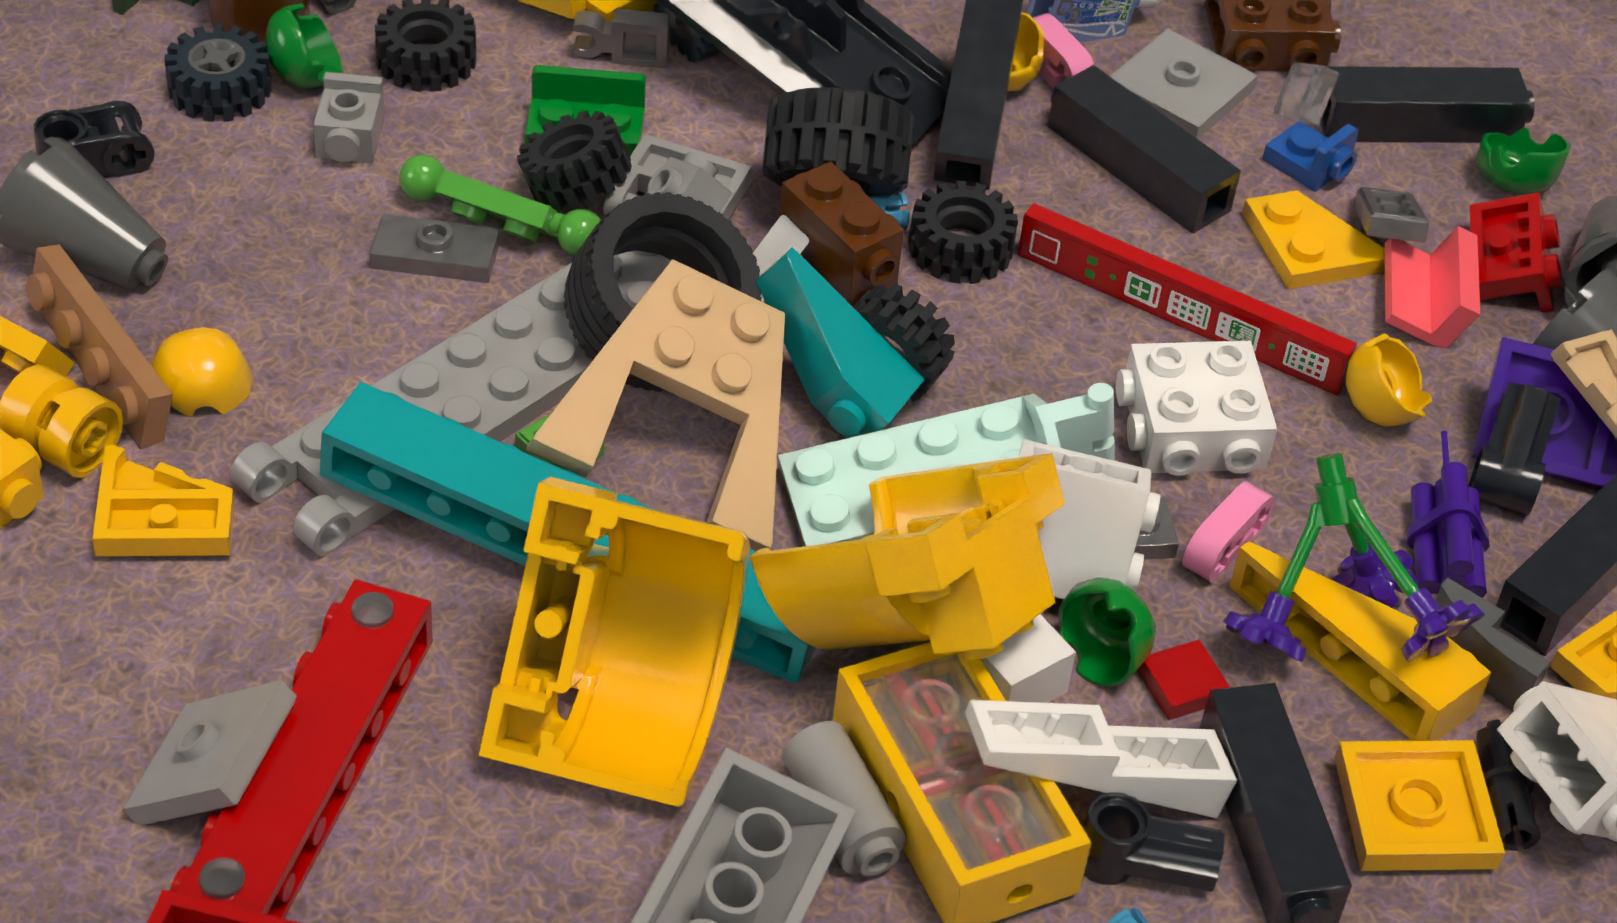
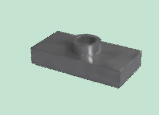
M1368 187L1357 188L1354 209L1367 236H1374L1385 240L1391 238L1426 243L1430 223L1412 193Z
M382 214L370 251V268L489 283L500 244L499 228Z

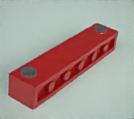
M354 579L342 602L331 604L324 618L321 639L313 653L309 651L303 653L296 666L293 688L291 689L297 696L293 707L238 804L225 807L222 811L216 809L210 814L202 832L201 848L190 867L182 866L178 870L169 891L280 918L286 917L433 643L430 600Z

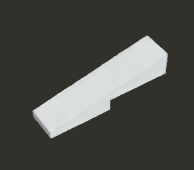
M970 700L965 710L966 718L984 765L1100 792L1124 793L1139 801L1218 818L1237 782L1233 769L1213 729L1108 726L1100 705Z

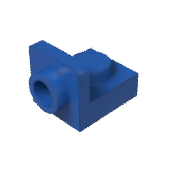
M1298 121L1265 145L1262 159L1309 189L1317 192L1333 179L1338 182L1343 180L1352 170L1357 158V153L1353 150L1359 130L1347 124L1327 138L1319 131Z

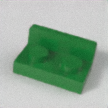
M535 65L532 70V99L525 132V144L529 143L527 137L533 132L543 133L542 126L548 122L557 125L561 123L560 117L569 114L571 119H575L578 112L588 111L591 117L595 111L603 112L605 117L610 115L614 119L628 154L631 156L642 139L645 118L646 76L640 73Z

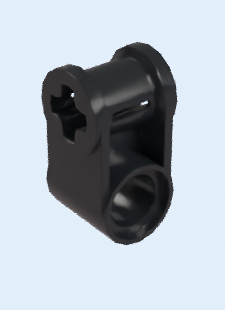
M110 101L102 105L72 110H53L38 117L34 123L36 154L41 155L52 147L44 142V140L50 137L62 138L74 146L104 178L123 177L144 172L154 161L155 151L151 140L140 132L142 120L138 109L125 101ZM115 117L121 118V121L123 123L121 127V132ZM122 147L128 159L126 162L122 160L120 155Z

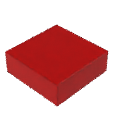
M1200 639L1152 653L1137 670L1168 721L1204 710L1210 690L1231 688Z

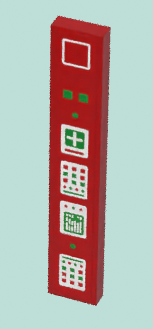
M1033 203L1024 213L1018 256L1211 341H1251L1257 361L1336 396L1345 385L1349 360L1356 349V342Z

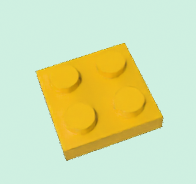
M1474 740L1339 742L1334 759L1361 871L1477 870L1499 868L1505 851Z

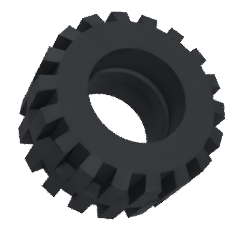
M816 87L797 89L779 94L770 100L768 107L762 163L763 175L782 187V182L831 161L850 180L856 181L868 197L890 196L900 193L908 186L914 114L905 106L889 98L852 89Z

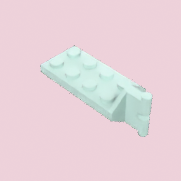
M1096 383L1090 386L1086 395L1049 404L1036 394H1030L778 455L780 471L803 545L812 546L860 540L865 536L875 534L873 505L868 484L880 477L1004 460L1005 457L1010 459L1018 458L1023 439L1115 461V440L1113 437L1114 391L1106 383Z

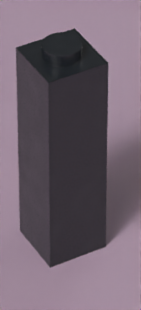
M966 0L937 145L934 170L935 181L956 184V181H966V186L975 187L976 183L986 185V189H990L1019 33L1023 0Z
M1092 65L1072 77L1064 78L1054 86L1051 95L1048 127L1189 232L1194 234L1232 211L1241 170L1098 67Z
M1325 66L1315 107L1323 134L1327 138L1347 124H1350L1359 130L1356 142L1481 143L1485 133H1500L1509 137L1524 128L1525 123H1530L1533 119L1535 100L1533 92L1526 89L1519 68Z
M1617 475L1505 580L1496 604L1498 608L1505 611L1500 627L1544 656L1617 586Z
M1276 683L1210 690L1199 729L1215 730L1237 778V782L1225 805L1266 922L1339 923L1352 884Z

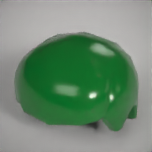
M302 3L283 7L277 10L269 19L265 39L269 61L276 72L289 85L303 90L323 87L325 72L343 74L344 70L339 53L323 20L315 14L307 16L297 15L298 11L305 8Z
M1527 127L1522 128L1509 137L1500 133H1485L1477 151V165L1482 175L1490 183L1502 190L1519 195L1538 192L1540 194L1551 188L1558 179L1567 160L1571 145L1562 135L1557 133L1552 134L1544 143H1537L1532 139Z
M1097 577L1077 583L1058 607L1059 626L1061 628L1058 633L1077 653L1078 664L1075 669L1076 673L1089 682L1105 688L1123 685L1152 652L1155 643L1156 624L1151 611L1142 598L1121 581Z

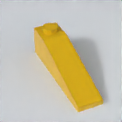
M1248 541L1239 548L1229 587L1261 613L1270 590L1277 593L1290 560ZM1303 568L1290 596V599L1294 600L1295 603L1285 626L1289 627L1294 637L1301 640L1300 645L1306 648V652L1408 738L1412 741H1438L1477 712L1491 671L1478 662L1470 652L1462 649L1449 637H1446L1449 646L1439 655L1429 658L1427 651H1425L1417 659L1407 662L1401 648L1413 635L1414 627L1417 624L1414 618L1310 569Z

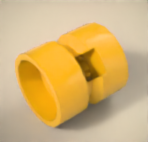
M36 364L24 369L12 380L0 400V429L14 439L22 438L26 440L47 463L72 477L84 478L93 472L103 462L105 445H117L121 436L123 416L122 410L116 403L88 388L79 387L74 380L45 365Z

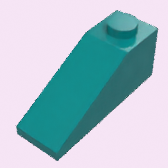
M793 247L756 279L765 303L785 313L784 344L812 405L846 439L880 431L887 426L925 379Z

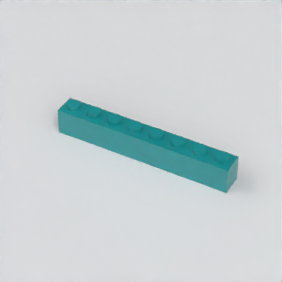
M361 381L321 434L320 476L526 566L528 553L523 551L539 482L549 477H554L614 492L580 477L573 471L556 467L522 452L511 444L501 443L462 426L453 419L439 416L405 401L396 394L384 392ZM617 495V501L653 509L639 503L630 496ZM609 535L596 539L594 544L609 547ZM750 549V555H751V554H753V553L755 552V551L752 550V549ZM749 557L745 596L732 658L764 672L798 683L817 648L796 637L776 616L760 588Z

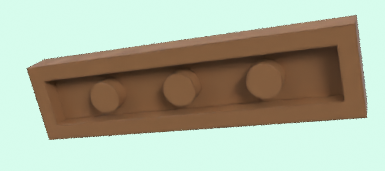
M60 244L36 248L33 274L28 276L26 283L27 295L34 310L40 311L50 324L61 347L67 348L82 368L88 384L95 386L103 397L119 406L122 410L123 425L138 446L145 448L164 441L173 394Z

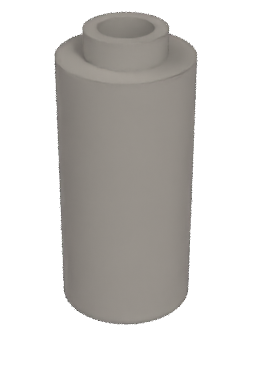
M823 721L810 725L798 732L786 744L782 754V759L793 780L856 809L854 817L835 853L841 867L845 872L855 875L862 873L865 876H874L885 872L897 862L899 853L906 842V834L844 726L835 721Z

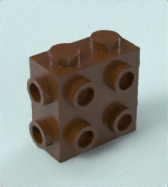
M1205 0L1204 2L1216 54L1251 72H1324L1325 66H1328L1331 53H1337L1340 48L1341 26L1339 21H1333L1330 12L1331 0Z
M830 161L782 182L779 217L786 215L809 238L808 245L800 255L852 307L868 290L872 291L877 285L884 284L886 290L892 284L898 285L904 229L900 227L898 221L892 215L886 214L870 199L856 181L850 180Z

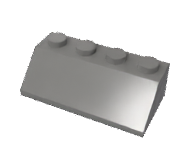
M726 747L631 923H802L854 817L856 809Z

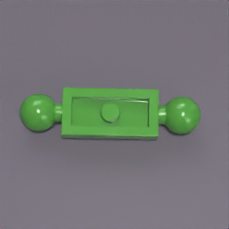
M420 154L409 158L402 165L399 173V182L402 190L414 200L429 201L437 196L446 198L453 203L450 212L461 218L483 225L488 215L505 221L503 231L532 243H536L539 234L558 239L561 247L567 253L574 256L600 221V218L595 213L586 209H576L564 215L548 205L447 171L436 158L430 155Z

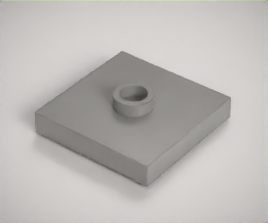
M1166 29L1110 75V77L1199 139L1255 90L1258 75L1184 36Z
M282 680L187 703L122 810L135 823L146 825L237 805L293 707L297 696Z

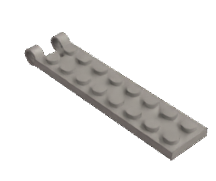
M631 251L614 255V277L624 300L633 309L671 260L660 254L642 251ZM572 263L371 386L384 392L396 394L409 403L444 418L453 419L462 426L501 442L560 403L593 361L586 356V352L578 345L579 342L574 338L573 331L568 325L569 320L565 314V282ZM344 402L273 446L265 442L251 444L237 456L230 471L231 481L257 503H263L297 479L315 492L318 496L307 502L297 514L293 524V533L321 557L327 556L347 543L350 538L395 510V508L320 476L321 434Z

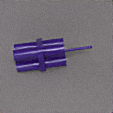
M1443 430L1441 431L1443 456L1441 479L1435 482V486L1422 482L1413 485L1410 490L1412 523L1406 531L1407 544L1410 548L1414 549L1415 576L1419 582V589L1427 588L1430 593L1437 594L1441 584L1449 578L1482 598L1487 594L1484 552L1490 547L1489 532L1481 518L1479 491L1473 487H1468L1467 468L1464 464L1449 462L1447 431Z

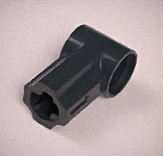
M1509 382L1506 385L1493 422L1494 425L1488 444H1483L1468 487H1473L1479 491L1481 502L1529 516L1544 477L1546 464L1541 461L1561 398L1554 396L1547 390L1528 384Z
M1109 792L1099 795L1091 803L1083 826L1085 833L1091 841L1084 876L1090 881L1102 885H1116L1126 881L1131 876L1213 892L1219 877L1221 860L1224 853L1225 833H1222L1221 830L1152 816L1144 804L1124 793Z

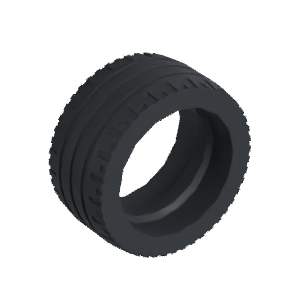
M655 192L654 194L647 193L643 196L638 195L611 210L597 223L576 253L565 282L564 307L566 308V318L569 320L568 325L573 331L574 338L579 342L580 348L586 352V356L594 360L633 310L624 300L614 277V255L631 251L660 254L669 260L673 259L761 301V292L756 283V279L760 276V268L757 266V259L752 253L751 246L747 244V239L741 235L740 230L734 227L729 219H726L722 213L715 211L710 205L707 206L703 204L704 202L696 201L689 196L684 197L682 194L674 195L669 192L664 194ZM630 373L625 382L627 385L630 384L635 388L640 387L648 391L655 390V392H660L664 390Z

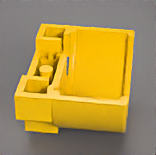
M1053 453L880 477L868 484L873 505L875 534L865 536L860 540L772 551L770 548H761L749 556L760 588L776 616L796 637L813 647L825 650H839L930 640L934 654L962 652L963 659L966 660L982 659L995 655L1004 649L1003 642L1006 639L1031 629L1034 626L1033 619L1055 603L1038 531L1044 527L1043 519L1065 505Z
M549 477L538 483L523 551L528 553L502 675L500 683L493 688L479 756L679 807L687 799L702 763L728 675L746 590L750 556L748 536L742 531L617 501L618 493ZM609 535V547L594 544L596 539ZM570 688L579 689L566 721L558 713L557 692L565 693Z

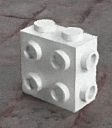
M1251 341L1131 344L1126 369H1119L1116 375V397L1119 406H1128L1130 413L1127 420L1128 446L1131 451L1140 452L1143 468L1151 469V473H1169L1176 476L1206 471H1230L1241 474L1252 470L1267 469L1277 426Z
M1023 439L1019 457L1053 453L1065 505L1043 519L1044 527L1038 531L1054 597L1064 599L1077 583L1097 577L1121 581L1136 592L1144 562V554L1134 552L1140 530L1152 532L1161 496L1160 494L1150 492L1151 469Z
M1542 681L1538 686L1529 689L1518 698L1513 707L1514 712L1497 728L1513 749L1510 758L1522 774L1540 784L1553 801L1549 805L1552 814L1566 829L1577 835L1584 833L1609 838L1617 842V699Z

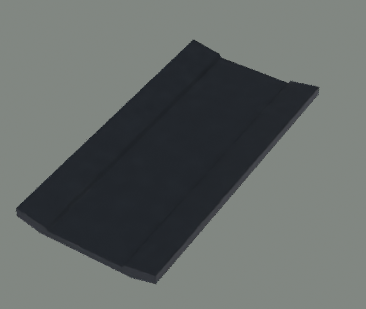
M656 0L777 95L803 88L827 87L864 91L889 98L905 106L914 114L912 147L944 113L952 68L864 0Z

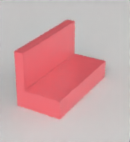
M1457 226L1431 255L1399 239L1389 238L1385 242V322L1435 347L1447 349L1480 316L1477 235Z

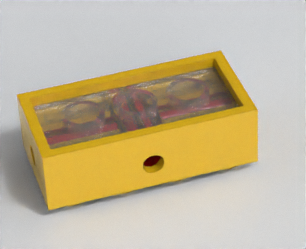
M930 641L839 669L832 721L839 722L844 726L905 832L906 842L903 850L943 923H992L1079 893L1091 846L1090 839L1055 781L983 764L966 718L965 710L970 700H1006L981 659H963L962 652L934 654Z

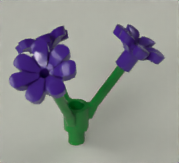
M1335 453L1317 457L1316 462L1320 482L1314 485L1317 502L1312 503L1310 506L1306 526L1279 584L1277 593L1270 590L1260 614L1242 615L1230 611L1223 621L1227 624L1226 628L1232 632L1239 633V636L1247 641L1256 644L1265 643L1285 651L1291 658L1303 662L1306 648L1300 645L1301 640L1294 637L1289 627L1285 626L1295 603L1294 600L1290 599V596L1321 527L1344 524L1353 545L1350 550L1351 556L1342 561L1340 564L1342 573L1333 577L1332 580L1391 608L1398 603L1394 590L1404 593L1407 596L1404 605L1417 622L1412 637L1401 648L1406 661L1411 662L1417 659L1425 651H1427L1429 658L1439 655L1449 646V642L1446 639L1447 636L1455 637L1461 634L1472 623L1482 619L1485 613L1476 604L1467 605L1463 600L1456 601L1448 607L1440 608L1427 588L1419 589L1418 579L1412 571L1408 570L1413 566L1414 560L1405 550L1393 552L1368 517L1360 499L1357 497L1354 478H1347L1343 454Z

